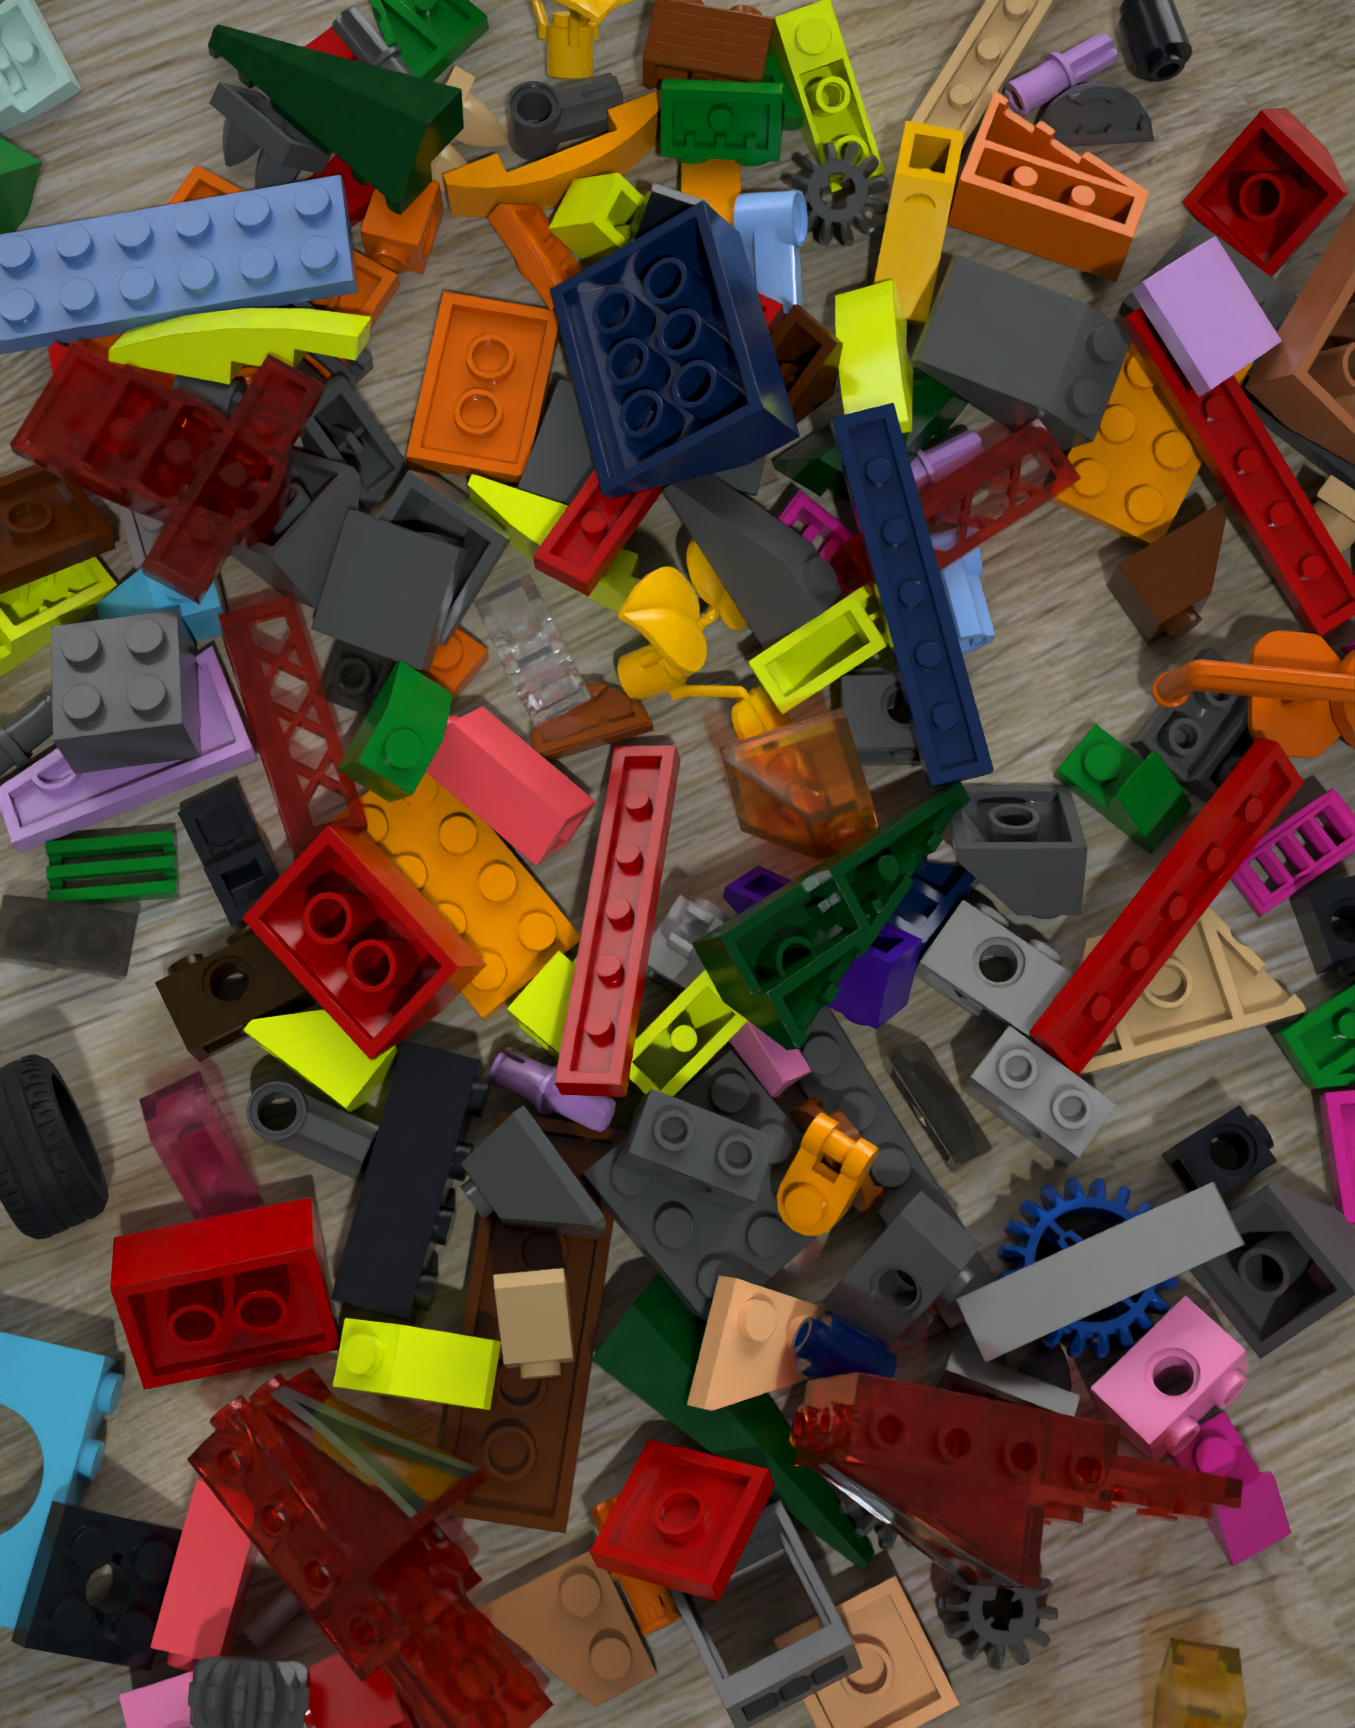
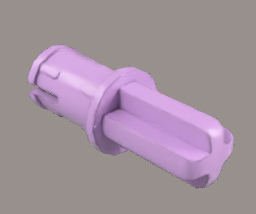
M1108 34L1095 35L1063 54L1054 51L1046 56L1045 63L1039 65V67L1007 82L1004 86L1006 88L1004 93L1005 97L1010 100L1009 106L1012 111L1023 118L1039 108V106L1057 98L1070 87L1078 85L1115 64L1118 59V52L1112 38Z
M968 429L928 450L922 451L920 449L917 456L911 462V468L919 494L927 490L931 494L937 493L940 483L984 462L986 459V449L975 430Z
M506 1047L504 1054L499 1053L490 1073V1080L494 1086L527 1099L535 1104L536 1110L544 1116L550 1115L555 1111L591 1130L603 1132L608 1128L616 1112V1103L613 1099L607 1096L561 1095L554 1083L557 1066L551 1067L540 1063L513 1047Z

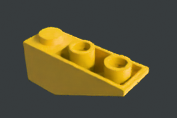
M905 121L874 284L894 279L907 323L925 327L929 317L965 131L912 121Z

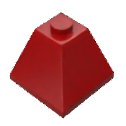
M1287 108L1260 110L1182 203L1210 231L1270 277H1273L1346 197L1349 191L1328 149Z

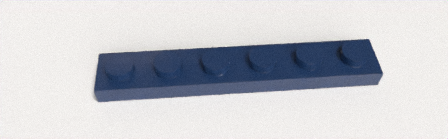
M890 403L833 417L830 424L928 790L989 775L994 771L895 405Z

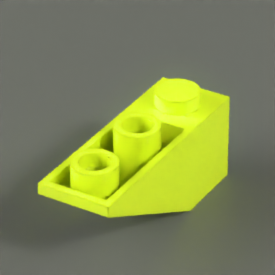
M821 0L774 17L771 49L802 112V128L799 130L810 154L815 157L821 166L827 162L823 151L825 143L832 142L834 144L837 160H843L849 143H855L859 147V156L855 166L858 167L871 155H875L879 160V166L876 171L867 179L884 174V168L831 0ZM836 180L831 183L832 192L845 188L843 180Z

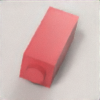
M483 706L460 718L456 715L448 717L443 741L426 770L432 778L536 866L567 847L596 803L593 798Z
M196 1480L150 1646L153 1649L169 1652L166 1661L167 1665L187 1671H194L195 1663L205 1657L231 1655L273 1496L209 1480Z

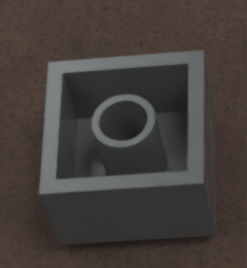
M178 610L51 626L53 741L75 774L201 757L196 646Z

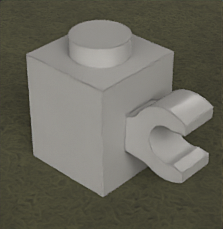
M679 895L652 936L646 977L675 996H678L705 970L692 943L730 919L729 916L718 906L706 899L698 897L693 903Z

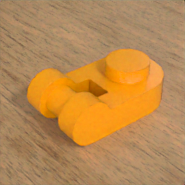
M823 1112L813 1120L801 1141V1147L781 1182L776 1197L777 1208L783 1221L793 1231L805 1236L821 1235L829 1231L841 1220L879 1153V1148L864 1138H860L856 1142L838 1130L839 1122ZM825 1154L842 1165L840 1174L821 1163Z

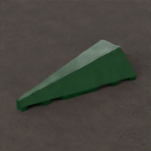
M219 24L212 31L208 48L209 54L214 59L223 57L237 69L239 80L249 89L254 86L258 87L269 97L272 109L326 155L334 152L351 167L353 178L362 186L370 183L385 196L387 207L396 214L401 215L432 182L431 162L464 128L462 89Z
M917 367L913 368L912 431L902 433L910 464L917 456L918 451L923 449L933 435L941 438L969 403V401ZM831 422L773 461L776 471L820 497L829 489L851 502L832 434Z
M962 782L941 787L694 941L692 945L722 1001L786 1050H794L802 1046L809 1037L805 1031L820 1009L833 1002L840 991L837 985L856 958L865 955L914 883L911 876L924 857L934 853L942 842L943 838L940 834L954 813L966 807L970 801Z
M658 1273L629 1307L591 1358L592 1363L698 1443L709 1454L769 1469L775 1486L768 1499L773 1503L781 1500L788 1515L863 1571L875 1553L874 1549L865 1536L859 1538L854 1534L856 1523L850 1514L842 1515L840 1513L838 1505L841 1501L806 1450L792 1446L789 1441L791 1428L767 1393L713 1411L687 1405L705 1328Z

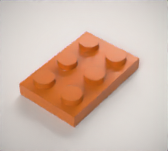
M443 291L406 453L408 466L471 477V474L496 482L519 485L540 430L561 332L555 311Z

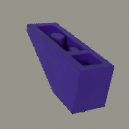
M758 865L725 886L723 898L739 914L792 880ZM886 923L865 955L856 958L837 985L840 989L839 993L827 1007L842 1013L846 1019L855 1024L878 1029L907 1006L923 939Z

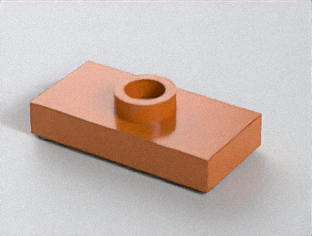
M498 204L487 219L516 259V265L521 275L534 285L549 309L555 311L550 289L584 269L570 249L548 229L551 222L539 205Z

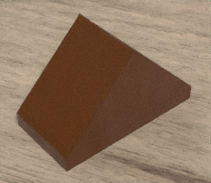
M794 304L771 336V340L796 424H798L834 395L843 343L803 307Z

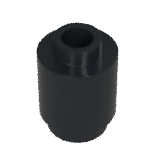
M1124 0L1119 9L1121 18L1119 19L1118 26L1136 74L1140 78L1152 79L1156 82L1166 81L1177 76L1184 69L1185 63L1190 59L1192 47L1174 1Z

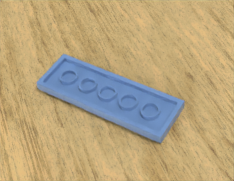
M341 175L0 234V354L51 346L54 341L64 344L122 334L127 329L183 315L241 308H261L272 305L283 306L358 293L347 193Z

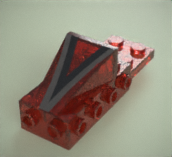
M312 1367L289 1380H286L281 1373L275 1375L248 1399L250 1402L243 1395H240L227 1403L210 1419L209 1423L215 1431L187 1458L188 1462L361 1682L380 1668L427 1728H529L554 1705L540 1688L536 1677L527 1668L523 1667L498 1636L491 1621L483 1613L479 1612L466 1596L483 1579L470 1565L464 1551L452 1542L439 1526L489 1479L480 1467L337 1399ZM232 1452L238 1457L240 1465L235 1461ZM278 1513H282L284 1520L279 1517ZM321 1567L326 1568L329 1577L322 1571Z
M862 1372L807 1381L804 1404L798 1407L792 1423V1443L794 1447H797L795 1465L815 1469L963 1585L1037 1589L1043 1526H1051V1522L1083 1525L1084 1513H1111V1510H1116L1117 1505L1137 1508L1136 1516L1169 1522H1177L1178 1517L1212 1521L1214 1509L1241 1508L1243 1480L1117 1455L1120 1426Z

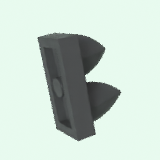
M221 82L218 83L209 104L226 117L222 135L225 165L229 167L247 160L261 148L256 164L255 190L293 183L301 170L322 175L332 153L326 155L272 109L270 100L260 92Z
M972 1333L966 1335L955 1347L952 1346L937 1374L930 1396L933 1399L1054 1446H1057L1073 1422L1080 1400V1395L1071 1392L1070 1368L1060 1343L1050 1350L1042 1347V1345L1039 1346L1022 1362L1018 1371L1007 1367L1005 1354L985 1363Z

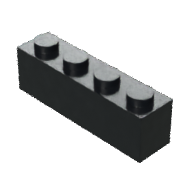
M403 1041L331 1300L340 1305L414 1324L419 1309L430 1311L439 1280V1272L430 1270L437 1244L448 1245L457 1213L456 1207L448 1206L454 1180L465 1182L467 1173L461 1162L474 1151V1144L465 1142L471 1117L480 1119L483 1117L491 1088V1080L482 1078L484 1069L480 1059Z

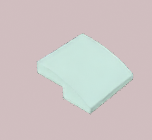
M6 0L0 4V132L37 117L82 91L35 0Z

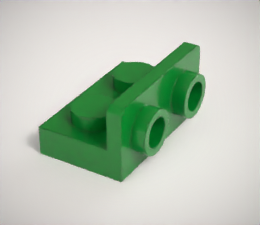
M663 79L661 85V157H676L678 161L687 164H699L709 159L735 160L736 163L743 166H760L768 161L780 162L783 139V83Z

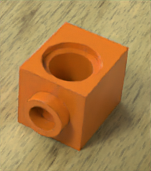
M432 181L401 215L392 212L387 207L385 196L376 188L374 189L360 229L367 258L395 273H403L407 270L424 274L444 215L440 184L438 182Z

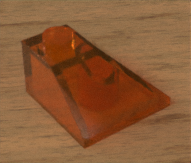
M842 707L718 748L737 821L742 832L817 860L831 857L877 828L872 798Z

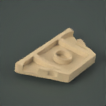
M1208 907L1078 1077L1081 1078L1296 1018L1304 1014L1306 1009L1304 1003L1295 993L1290 997L1263 969L1266 964L1248 946L1238 943L1233 938L1230 927ZM1105 934L1088 938L1084 941L1081 948L1079 967Z

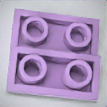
M1216 236L1189 251L1131 289L1198 397L1210 391L1282 341Z

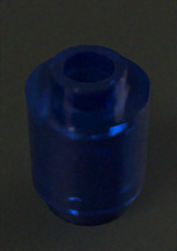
M829 1310L821 1312L816 1318L807 1317L798 1327L791 1344V1353L796 1355L795 1369L798 1373L854 1402L864 1399L874 1403L880 1399L889 1387L897 1367V1356L895 1353L887 1350L885 1340Z

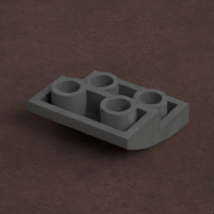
M1212 647L1200 650L1193 659L1227 662ZM1195 691L1189 694L1186 702L1177 708H1166L1159 704L1130 745L1145 758L1153 750L1160 754L1178 784L1208 803L1254 743L1248 730V696Z

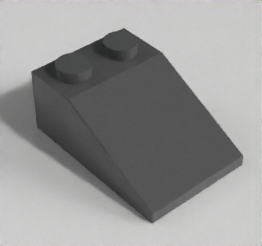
M957 255L950 262L910 363L1048 455H1052L1094 441L1132 340L1126 330L1089 304L962 255Z

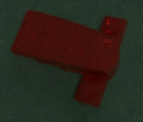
M73 341L11 441L10 447L14 454L83 489L165 523L166 526L141 566L142 574L200 605L234 546L249 549L257 542L266 538L283 518L291 497V472L288 454L325 394V385L268 354L230 419H227L182 388H179L177 393L129 364H126L122 369Z

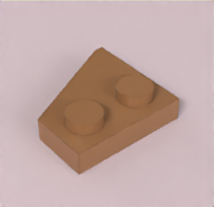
M589 1551L478 1608L484 1620L595 1707L657 1675L652 1660L609 1571L597 1568Z

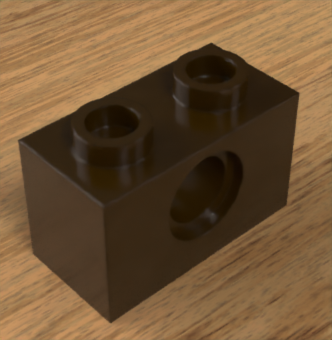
M249 926L233 933L226 939V947L206 957L201 953H197L176 961L167 969L169 975L155 982L188 1052L199 1062L249 1038L243 1029L252 1019L295 1014L316 1004L312 995ZM234 974L248 976V988L242 997L230 1002L219 999L218 991L224 979Z

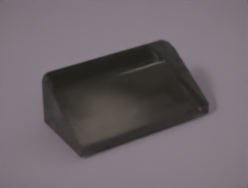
M919 1041L900 1047L890 1053L884 1064L886 1073L950 1172L957 1173L991 1151V1143L927 1044Z

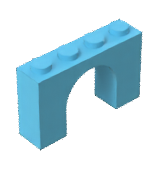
M0 1332V1404L17 1412L32 1427L39 1440L44 1463L41 1488L33 1506L18 1524L0 1535V1627L14 1630L52 1501L79 1506L86 1481L94 1482L100 1471L105 1443L98 1441V1436L104 1415H112L118 1405L123 1387V1375L116 1373L120 1361L118 1359Z

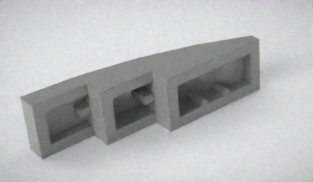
M1211 1182L956 1299L986 1363L1244 1245V1242L1215 1183Z

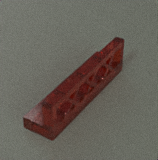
M1039 418L919 494L928 527L939 520L958 524L954 547L948 551L934 549L940 572L1051 501L1081 479ZM1039 453L1058 478L1046 487L1019 482L1021 467L1035 459ZM987 489L1005 492L1003 515L997 519L970 514L972 499ZM1017 495L1028 497L1026 500L1015 506ZM968 527L980 529L966 538ZM858 533L841 544L829 561V564L842 583L855 575L880 610L861 537Z
M292 595L218 615L221 638L293 860L295 861L328 825L359 827L362 831L367 830L368 823L354 781L336 770L344 756V751ZM284 617L289 637L279 655L254 644L249 626ZM293 650H295L299 665L288 660ZM260 660L272 666L266 677ZM281 671L306 683L308 694L297 712L272 700L270 690ZM312 706L319 723L306 717ZM278 717L291 723L285 734ZM300 728L325 740L327 751L316 770L291 758L289 746ZM331 763L333 764L338 781L325 775ZM297 774L310 780L304 792L302 791ZM321 785L343 796L350 816L314 826L308 804L318 786Z

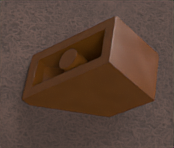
M1221 503L1117 564L1107 587L1147 645L1166 634L1171 641L1176 640L1191 631L1202 621L1199 613L1212 593L1227 512Z

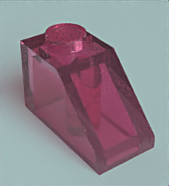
M200 1071L139 1099L150 1141L196 1221L265 1207L230 1126Z

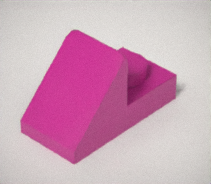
M1222 1411L1198 1423L1201 1427L1199 1433L1181 1453L1176 1456H1172L1169 1452L1167 1454L1231 1566H1235L1291 1534V1530L1272 1472H1259L1226 1412Z

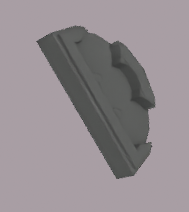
M1091 81L1070 87L1050 103L1040 119L1056 130L1054 139L1066 147L1154 141L1151 119L1133 94L1114 83Z

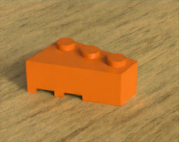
M994 90L960 176L947 225L1117 282L1149 191L1090 152L1086 151L1081 157L1054 139L1055 129L1041 120L1036 126L1008 109L1010 102L1008 98Z

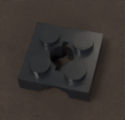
M52 1501L11 1641L23 1648L150 1671L156 1649L150 1648L182 1529L146 1520L138 1521L86 1507ZM109 1564L113 1574L111 1589L102 1601L89 1605L86 1598L87 1582L96 1570Z

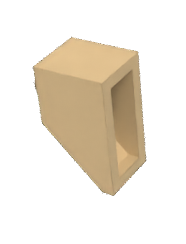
M564 1268L493 1275L504 1365L507 1368L520 1367L521 1379L560 1376V1363L575 1362L569 1282Z

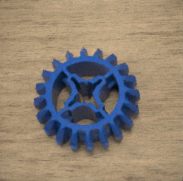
M1078 1178L1067 1179L1064 1183L1065 1200L1062 1199L1057 1189L1048 1184L1039 1191L1045 1211L1037 1203L1029 1199L1023 1201L1018 1207L1021 1215L1030 1224L1029 1226L1014 1220L1006 1223L1004 1232L1020 1244L1019 1246L1002 1245L997 1249L996 1256L1003 1261L1016 1263V1270L1002 1272L997 1275L996 1279L999 1280L1035 1263L1036 1249L1041 1237L1050 1245L1047 1250L1052 1255L1085 1240L1076 1235L1071 1229L1065 1232L1055 1221L1059 1218L1070 1215H1088L1099 1218L1114 1227L1153 1208L1148 1202H1144L1132 1212L1126 1209L1125 1206L1130 1199L1131 1190L1125 1186L1120 1187L1113 1194L1110 1201L1106 1200L1107 1186L1102 1178H1095L1091 1182L1087 1197H1084L1082 1185ZM1172 1277L1111 1305L1110 1307L1118 1314L1111 1320L1103 1322L1078 1320L1043 1336L1042 1347L1048 1350L1053 1349L1064 1334L1067 1335L1066 1351L1068 1357L1078 1358L1081 1356L1086 1338H1088L1094 1357L1100 1359L1109 1355L1110 1335L1115 1345L1124 1352L1134 1346V1339L1129 1325L1137 1333L1144 1336L1154 1326L1153 1321L1144 1310L1159 1315L1168 1313L1170 1304L1166 1299L1154 1293L1155 1289L1171 1290L1177 1286V1278Z

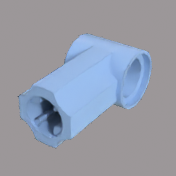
M799 190L742 193L738 195L734 207V228L741 235L757 292L783 304V313H788L794 304L803 307L800 247L804 245L808 231L807 205L803 193Z
M967 525L929 533L962 654L975 651L986 644L992 643L995 633L980 582L983 573L982 558L973 527Z

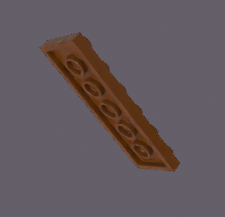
M498 1111L495 1129L512 1113ZM532 1116L604 1215L607 1233L599 1239L593 1240L504 1226L494 1212L484 1219L480 1216L460 1335L501 1342L493 1275L564 1268L569 1282L575 1362L560 1363V1376L521 1379L520 1367L507 1368L504 1365L501 1345L490 1410L448 1405L441 1454L480 1467V1469L464 1480L438 1470L431 1513L566 1533L591 1376V1358L594 1356L614 1227L613 1217L579 1177L624 1140L627 1130L608 1127L605 1131L598 1132L577 1122Z

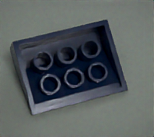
M704 200L550 289L602 495L608 499L746 466L800 437L741 235Z

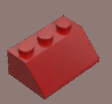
M328 825L242 917L245 923L370 1060L377 1059L441 1013L487 966L359 827Z
M311 1197L114 1237L110 1290L144 1390L339 1350L341 1337L335 1302L331 1300L333 1290L326 1249Z

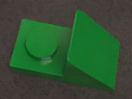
M1097 724L1091 728L1053 775L1063 785H1069L1073 793L1151 855L1192 806L1160 754L1153 750L1142 761Z

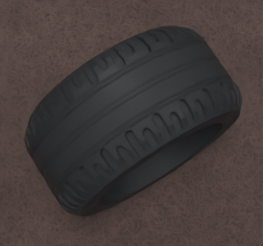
M37 1054L24 1056L20 1060H15L0 1067V1201L13 1223L24 1235L40 1240L84 1223L87 1219L91 1220L104 1211L109 1198L105 1176L85 1122L59 1071L48 1058Z

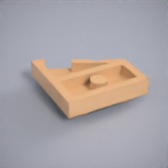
M719 1276L687 1405L713 1411L818 1376L833 1313L828 1308L737 1278Z

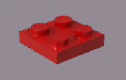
M648 1439L589 1551L596 1567L719 1602L775 1486L769 1469Z

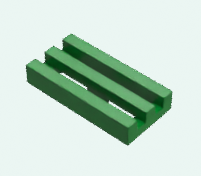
M173 831L45 842L46 855L49 857V866H46V879L50 884V891H47V904L51 908L180 897L177 836ZM163 851V856L64 865V859ZM164 872V881L65 889V880Z

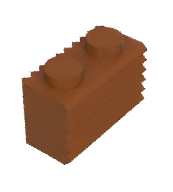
M655 0L643 52V86L648 90L652 88L660 90L663 79L764 83L772 46L774 17L763 16L759 10L748 5H736L729 10L704 5L701 0Z

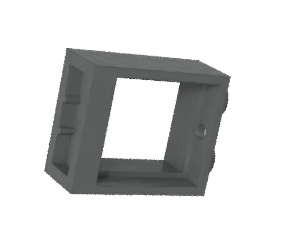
M781 1500L764 1507L732 1575L783 1549L823 1627L822 1629L730 1676L692 1594L669 1588L735 1728H749L863 1668L854 1642Z

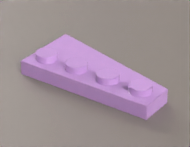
M213 646L196 656L201 757L75 774L58 748L0 786V811L11 843L19 854L45 844V842L55 840L258 759Z

